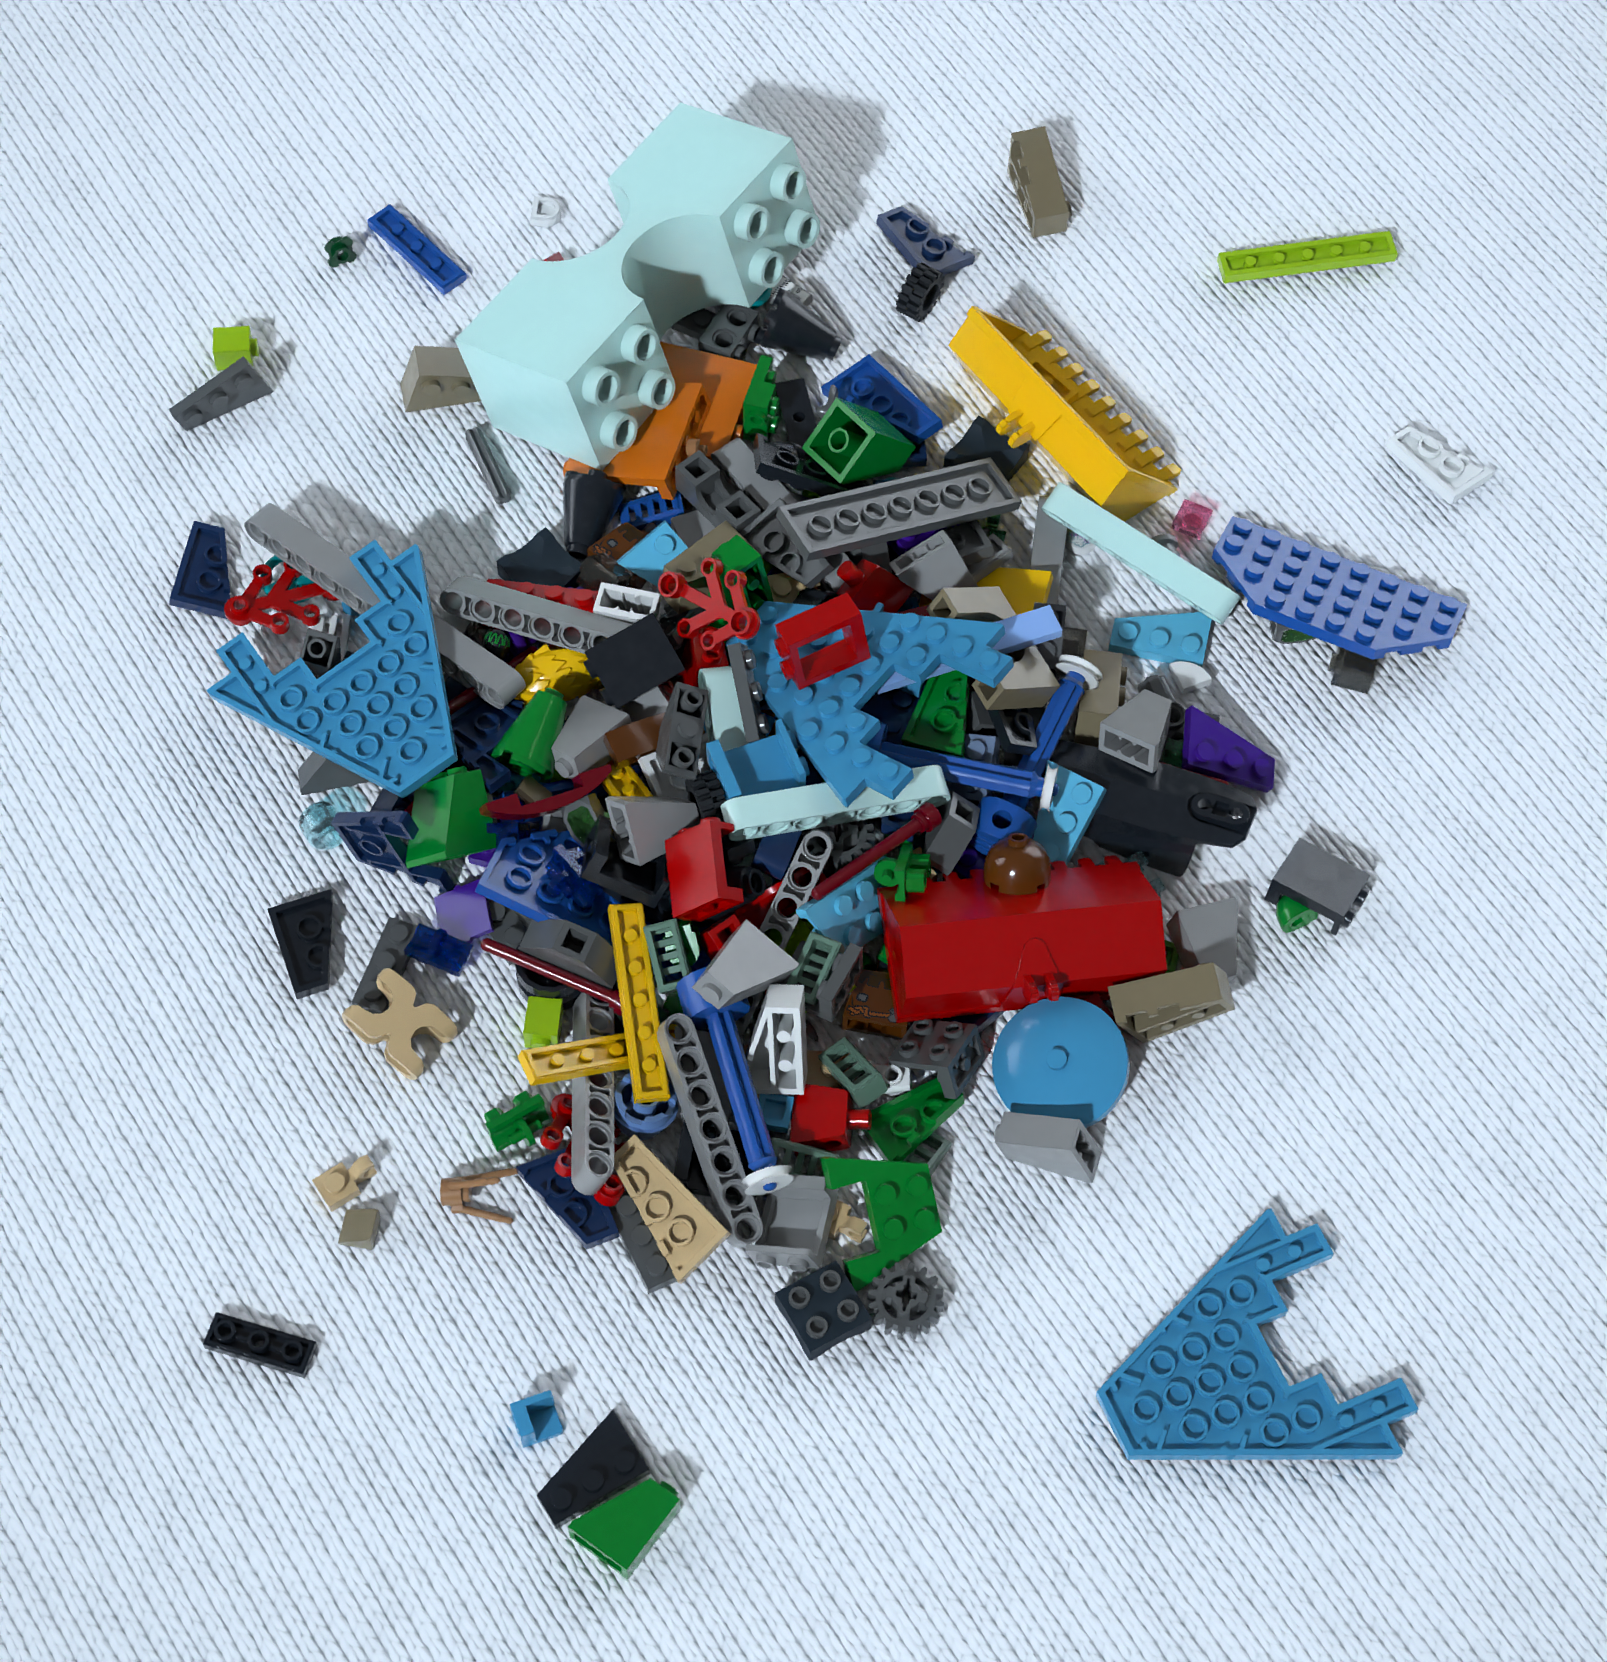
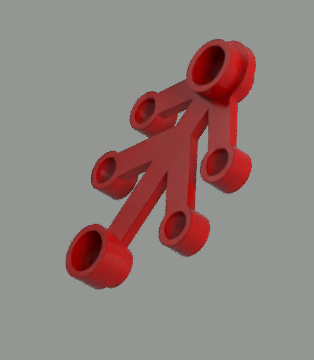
M710 557L705 558L701 563V573L706 577L710 596L688 585L687 580L681 573L667 571L660 576L658 590L664 597L674 599L683 597L706 610L690 619L683 618L678 622L677 632L683 638H695L699 633V629L721 618L728 622L727 625L715 632L705 631L701 636L700 644L704 650L718 651L724 641L734 636L742 640L753 638L760 628V617L754 608L747 605L743 590L747 583V577L742 571L730 570L724 577V584L731 592L734 609L727 606L719 577L723 572V564L719 559ZM713 563L714 568L713 571L710 572V566ZM737 576V583L734 585V578ZM689 624V625H690V630H689V632L687 633L686 628H687V625ZM713 636V644L710 645V639Z
M285 562L283 563L284 572L268 595L257 598L262 588L269 585L273 580L271 568L268 565L261 564L253 569V580L242 595L230 598L225 603L224 613L226 618L234 625L244 626L253 621L270 628L275 634H284L290 629L287 615L302 620L307 626H315L321 620L318 606L308 604L302 607L293 602L322 595L329 601H338L339 599L316 583L288 590L293 581L302 574L296 569H290L289 567L291 566ZM260 574H267L264 577H259ZM272 608L279 612L271 616L262 610ZM308 614H315V615L312 616V617H307V616H306V615H308ZM277 622H284L282 625H276Z
M558 1094L552 1099L550 1110L553 1122L551 1126L544 1129L540 1138L542 1146L546 1149L556 1150L560 1147L564 1137L563 1130L566 1126H569L572 1132L571 1094ZM614 1119V1128H616L614 1129V1139L620 1136L621 1130ZM572 1139L565 1153L558 1156L554 1165L556 1173L563 1177L571 1176ZM622 1142V1143H620L619 1145L616 1144V1143H614V1154H615L626 1142ZM611 1174L600 1190L593 1195L595 1200L604 1206H615L624 1192L621 1179Z

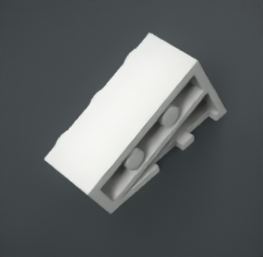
M769 984L745 1053L757 1094L804 1095L808 1073L804 985Z

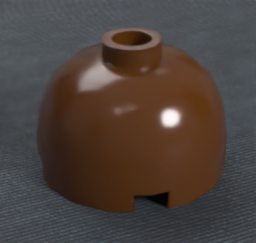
M1013 833L991 846L985 858L983 880L986 886L990 888L991 883L998 885L999 892L1004 894L1024 895L1036 893L1037 886L1044 884L1046 888L1050 884V858L1040 843L1028 838L1026 834Z

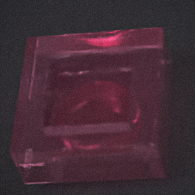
M1184 499L1173 520L1171 529L1200 540L1212 518L1213 510Z

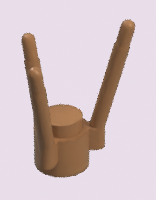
M516 1168L470 1176L442 1178L440 1185L442 1206H451V1213H465L512 1224L513 1218L465 1206L464 1203L471 1202L472 1187L498 1184L500 1178L518 1174Z

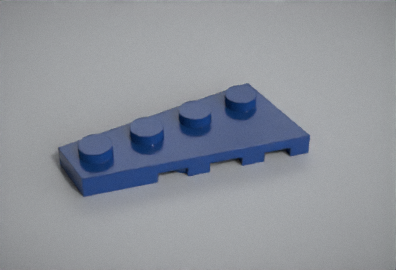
M867 355L821 386L823 395L828 397L830 386L835 385L838 389V398L878 412L902 435L918 444L943 428L942 419L870 355Z

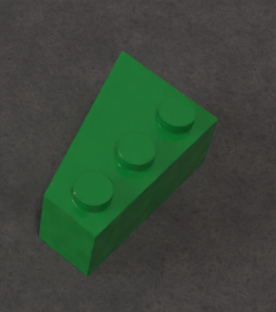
M738 534L712 552L711 558L719 559L723 564V572L719 577L727 606L734 609L730 589L724 584V577L730 570L742 571L747 577V583L743 590L748 607L754 608L757 611L765 601L774 602L761 555ZM713 563L711 564L710 572L713 571ZM737 576L734 578V585L737 583ZM721 618L707 626L722 628L728 622ZM728 640L724 641L726 651H727L726 642H727Z

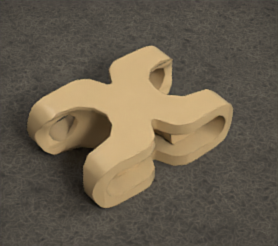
M385 968L378 974L376 983L378 989L389 1001V1009L383 1013L372 1014L359 1005H351L342 1013V1019L345 1025L366 1044L375 1045L386 1041L385 1060L406 1078L416 1080L423 1073L424 1065L423 1061L412 1049L411 1039L419 1034H428L441 1043H448L458 1035L457 1026L434 1004L425 1003L414 1007L413 1004L416 997L414 987L394 970Z

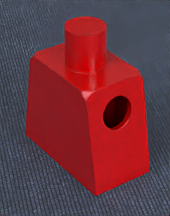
M865 559L861 560L857 566L849 560L845 561L837 570V575L844 581L837 594L840 596L848 593L859 610L873 611L876 604L880 602L884 604L883 612L897 613L914 591L913 588L900 581L897 576Z
M806 1084L804 1095H794L790 1141L834 1152L851 1147L852 1130H871V1109H854L853 1100L847 1090ZM794 1151V1154L797 1157L798 1152Z

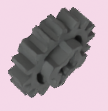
M867 819L807 829L806 832L802 833L803 838L813 830H823L830 834L834 846L823 871L829 866H833L835 873L840 870V867L846 866L876 845L873 824H868ZM813 836L808 842V848L813 854L822 855L826 851L827 844L822 837Z
M897 1262L895 1263L894 1272L891 1273L887 1268H883L882 1279L873 1278L872 1287L874 1289L868 1290L867 1299L872 1301L868 1304V1313L876 1314L873 1322L875 1326L882 1323L885 1324V1335L895 1330L897 1331L898 1340H902L904 1332H909L914 1340L917 1337V1330L921 1329L922 1332L928 1334L930 1333L929 1322L936 1325L939 1323L940 1315L937 1312H943L944 1302L939 1299L943 1298L944 1290L943 1288H935L938 1282L937 1276L930 1277L929 1279L926 1277L927 1268L925 1266L917 1272L914 1271V1262H910L907 1269H902L900 1263ZM896 1282H900V1283H898L897 1285H895L894 1287L891 1286L892 1284H894V1283H896ZM916 1284L921 1286L925 1292L921 1291ZM909 1291V1305L906 1306V1311H903L902 1300L905 1297V1292ZM886 1310H890L896 1318L892 1317ZM917 1315H920V1316H921V1317H919V1318H917V1319H915V1320H911V1319H913V1318H914L915 1316H917Z

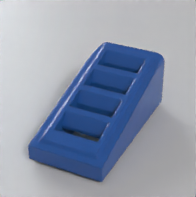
M678 490L674 500L662 499L658 492L623 503L618 509L621 524L630 523L640 531L649 522L658 526L665 520L671 526V518L684 514L682 499ZM667 507H673V509L667 511ZM654 509H660L661 513L655 514ZM647 510L648 517L643 518L642 511ZM635 512L636 520L631 522L629 513Z

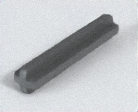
M474 427L466 430V440L495 503L498 505L508 503L511 500L510 490L481 429Z

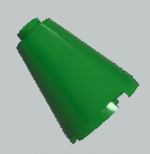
M546 688L545 691L538 690L494 747L490 757L493 759L500 757L499 763L521 776L530 775L532 777L534 773L542 776L539 782L550 783L555 771V759L551 748L563 728L567 703L562 700L564 695L551 688Z

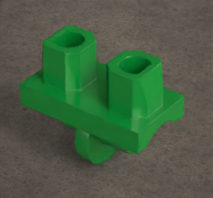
M903 844L898 860L887 857L877 862L874 869L875 879L878 883L887 887L899 884L895 894V901L905 902L908 892L925 893L927 878L931 874V855L913 854V844Z
M523 1091L514 1097L512 1101L514 1108L503 1113L500 1108L495 1107L484 1114L486 1129L497 1152L521 1140H524L528 1147L536 1144L533 1134L551 1122L545 1109V1102L540 1094L533 1097L527 1091Z

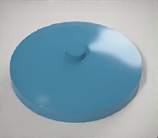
M1059 997L1058 1001H1049L1047 998L1038 1001V1003H1032L1020 1010L1001 1031L992 1058V1074L996 1090L1003 1103L1011 1112L1080 1119L1085 1128L1101 1121L1114 1109L1125 1091L1130 1069L1128 1048L1115 1022L1097 1006L1072 997Z

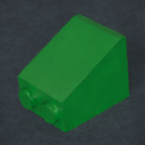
M836 397L802 447L806 453L843 485L899 472L916 448L914 444L878 412Z
M466 766L446 770L447 772L437 774L415 790L411 818L419 830L414 840H408L407 869L460 858L498 847L492 818L481 815L479 811L481 806L488 803L481 769L468 772Z

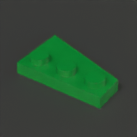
M954 670L928 679L901 738L904 746L964 758L970 676Z
M935 1078L871 1110V1130L862 1131L883 1160L903 1161L965 1103L963 1093L960 1094L958 1099L945 1098L941 1083Z

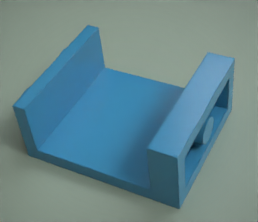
M782 719L775 721L776 735L725 752L719 739L706 743L708 765L715 772L717 779H719L720 786L725 793V799L730 800L736 797L806 786V776L810 775L808 764L804 756L798 757L795 750L798 748L792 729L786 730Z

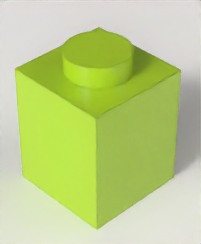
M250 326L213 328V356L216 369L225 370L243 356L253 366V357L259 356L258 339L252 338Z
M528 996L523 1030L525 1047L532 1049L560 1044L564 1017L562 999Z

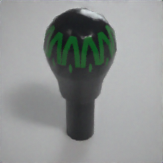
M492 629L485 634L482 647L503 661L511 648V639L505 631Z

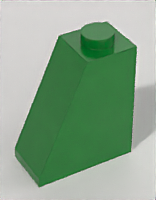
M650 1478L573 1520L568 1526L569 1537L628 1580L681 1510L680 1498H678L679 1493L670 1484L661 1481L659 1484Z

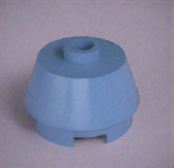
M630 1073L626 1074L623 1080L617 1083L614 1087V1119L622 1133L630 1138L635 1134L640 1140H648L657 1136L674 1121L678 1112V1101L675 1089L669 1080V1100L634 1103Z

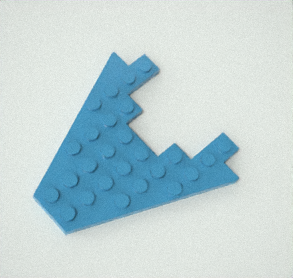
M373 540L349 557L352 564L380 600L379 603L354 619L370 642L318 679H316L301 657L274 676L242 632L216 650L231 673L206 691L213 700L391 793L405 798L456 762L458 758L423 554L418 545L414 544L391 561L378 542Z
M765 601L757 610L760 617V628L757 634L749 640H742L734 636L726 642V647L727 645L740 642L747 645L748 649L753 650L756 659V668L753 669L755 682L758 681L760 683L764 701L776 717L782 719L786 730L792 729L798 746L843 806L847 808L866 787L894 800L914 778L912 768L866 746L881 729L879 719L860 709L894 672L922 684L940 663H943L995 688L1014 667L1012 657L993 649L1005 635L1003 624L920 616L915 613L899 614L859 610L862 614L871 658L801 690L798 689L792 679L787 680L781 670L779 662L783 661V658L780 657L774 644V640L778 639L775 624L815 607L814 605ZM842 628L797 648L800 659L843 640Z
M1271 1208L1266 1210L1100 1387L1096 1393V1398L1127 1460H1396L1401 1458L1403 1452L1389 1425L1410 1417L1418 1411V1407L1402 1378L1338 1405L1322 1373L1289 1386L1258 1328L1286 1316L1288 1312L1274 1285L1275 1282L1332 1259L1334 1253L1318 1224L1286 1236Z

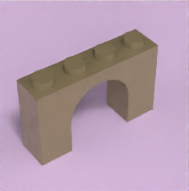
M999 586L942 588L926 609L930 617L997 622L1016 616ZM1035 645L1006 654L1013 658L1014 667L995 688L978 680H975L972 684L986 710L1043 707L1060 687Z

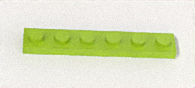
M1384 231L1218 253L1217 263L1223 283H1232L1396 261L1398 253L1391 232Z

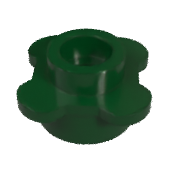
M333 237L325 244L324 250L329 255L328 264L330 267L336 268L339 264L351 263L356 259V253L352 250L353 240L350 237Z

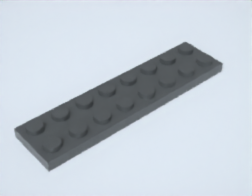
M989 457L780 506L776 517L807 562L1019 509L1022 501L992 458Z

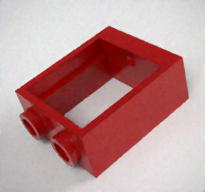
M844 593L775 624L778 639L774 640V644L780 657L783 658V661L779 662L785 678L787 680L792 679L799 690L871 658L862 614L848 593ZM842 628L843 640L800 659L797 648Z

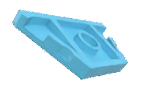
M887 856L881 857L820 900L813 898L796 909L797 915L800 918L807 919L814 927L812 932L841 942L845 951L850 943L860 947L864 946L883 933L877 888L887 886L878 883L874 876V869L877 862L887 858Z

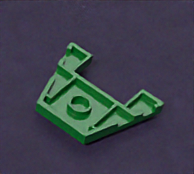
M821 1157L828 1189L833 1190L858 1182L862 1183L875 1250L842 1260L845 1275L855 1291H859L868 1285L874 1277H879L882 1274L883 1268L889 1270L895 1263L900 1262L942 1232L928 1164L907 1161Z

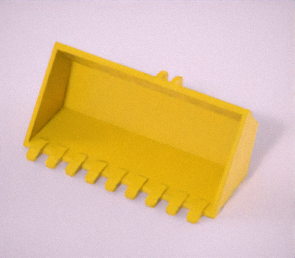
M971 306L966 314L968 317L948 346L968 374L1008 415L998 423L995 428L997 433L1002 436L1017 427L1020 428L1007 441L1013 449L1031 440L1084 497L1124 522L1166 495L1170 496L1178 490L1170 480L1180 475L1181 469L1174 463L1166 465L1160 470L1154 465V463L1164 457V451L1158 446L1152 447L1145 452L1138 448L1139 445L1148 440V435L1145 431L1139 429L1127 436L1122 429L1131 424L1132 418L1124 412L1111 419L1105 414L1115 407L1116 401L1111 396L1102 397L1095 402L1089 397L1099 390L1100 385L1094 379L1087 380L1080 385L1073 380L1084 372V368L1079 363L1070 364L1063 369L1059 366L1058 362L1068 356V351L1064 347L1058 346L1046 352L1042 346L1052 340V335L1047 330H1041L1031 336L1025 329L976 306ZM1035 355L1039 356L1079 391L1078 399L1069 405L1028 361Z

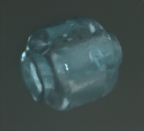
M319 801L311 804L302 812L298 821L300 831L310 845L318 850L336 848L343 841L331 824L336 813L339 811L330 802Z

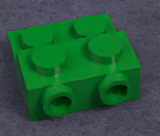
M761 355L743 402V439L749 440L752 443L757 433L766 436V442H768L770 434H776L779 425V416H776L780 403V398L776 397L775 381L777 371H773V358Z

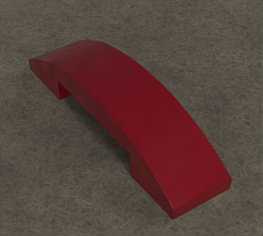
M608 764L579 773L572 779L575 787L573 790L521 806L516 793L485 803L479 808L480 814L496 819L522 820L557 812L595 789L612 771L611 765Z

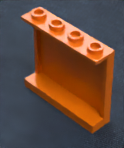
M660 341L675 382L703 383L711 405L697 439H700L699 445L708 446L706 457L712 460L711 454L737 437L741 440L743 438V402L757 364Z
M675 382V392L671 402L664 409H654L638 428L637 436L631 447L626 451L619 452L603 469V472L607 474L606 479L626 485L657 487L662 499L674 500L677 492L675 466L687 459V441L690 438H698L711 405L703 383ZM569 458L564 464L563 475L565 477L567 471L588 474L589 470L598 469Z

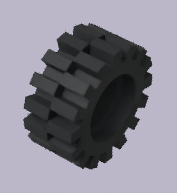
M922 262L921 264L918 263L916 268L914 267L911 270V275H907L905 284L903 283L901 286L902 291L897 296L899 299L896 301V310L917 322H921L922 319L924 320L927 317V313L930 314L932 311V306L936 305L937 297H940V289L944 286V274Z
M709 770L697 774L695 780L686 779L685 788L688 793V801L696 803L701 814L700 820L708 817L720 818L721 822H724L720 806L727 799L724 797V790L721 788L720 781L717 779L715 772Z

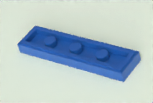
M391 204L367 219L368 226L443 295H446L467 280L466 272Z

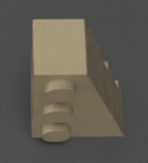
M1046 127L1011 133L1007 173L1032 237L1036 238L1067 231L1068 219L1072 217L1071 206L1064 196Z
M413 347L400 383L405 413L481 401L458 348Z
M725 520L664 565L663 573L667 571L681 573L687 580L688 585L708 595L709 588L706 577L701 573L702 561L705 558H711L713 551L737 534L744 541L746 540ZM661 595L678 614L700 607L683 597L674 599Z
M1084 649L1083 659L1096 666L1102 673L1103 679L1098 681L1099 687L1097 689H1084L1085 693L1077 704V719L1074 729L1075 743L1098 747L1100 722L1119 709L1118 706L1124 705L1126 688L1120 686H1125L1127 667H1122L1123 653Z
M1214 962L1201 963L1195 967L1108 987L1116 1024L1142 1043L1235 1010L1227 973Z

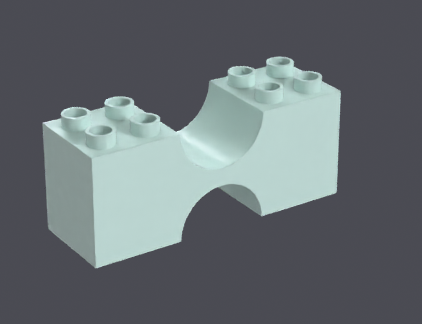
M680 102L607 179L623 221V226L617 234L600 248L574 259L542 261L532 258L455 338V342L492 426L601 471L619 452L630 448L635 441L638 428L654 409H664L671 402L675 392V380L660 344V340L666 331L683 317L706 307L732 304L750 308L767 288H772L778 284L784 269L802 249L811 247L816 241L820 230V220L815 214L806 185V174L801 168L792 138Z

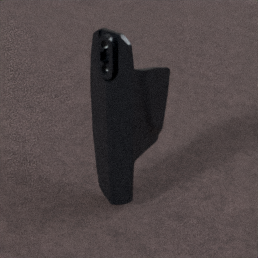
M1059 740L1050 759L1051 762L1107 790L1084 833L1085 837L1092 839L1100 848L1177 877H1181L1185 873L1196 844L1233 848L1246 840L1257 814V807L1251 795L1222 782L1171 765L1159 763L1157 770L1154 773H1150L1100 751L1098 747ZM1005 752L1004 765L1018 766L1023 755ZM1233 816H1240L1241 818L1234 819V818H1232V817H1233Z

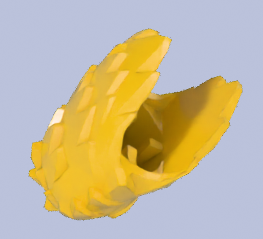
M545 643L536 652L530 653L523 662L515 667V670L523 677L526 687L514 699L523 701L525 707L538 690L545 691L546 688H551L564 695L562 700L569 701L577 696L580 698L596 686L595 684L600 679L599 677L592 679L583 663L588 660L586 654L553 644L548 646Z

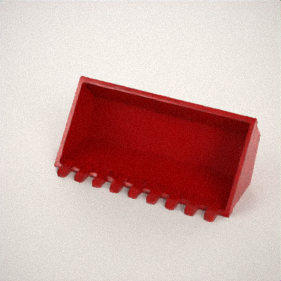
M1116 855L1105 856V865L1096 866L1090 858L1078 859V867L1068 868L1064 861L1051 862V881L1049 886L1045 888L1044 884L1037 886V892L1032 894H1004L999 892V886L991 883L990 888L986 886L983 880L984 870L982 869L970 870L969 879H960L956 872H951L948 876L943 873V881L932 882L929 877L927 878L925 893L908 892L905 902L895 901V894L899 884L892 887L877 888L896 1023L1019 1010L1047 998L1049 1001H1058L1059 997L1085 1000L1097 993L1101 1000H1109V986L1165 974L1167 963L1161 899L1141 872L1140 866L1136 861L1122 863Z

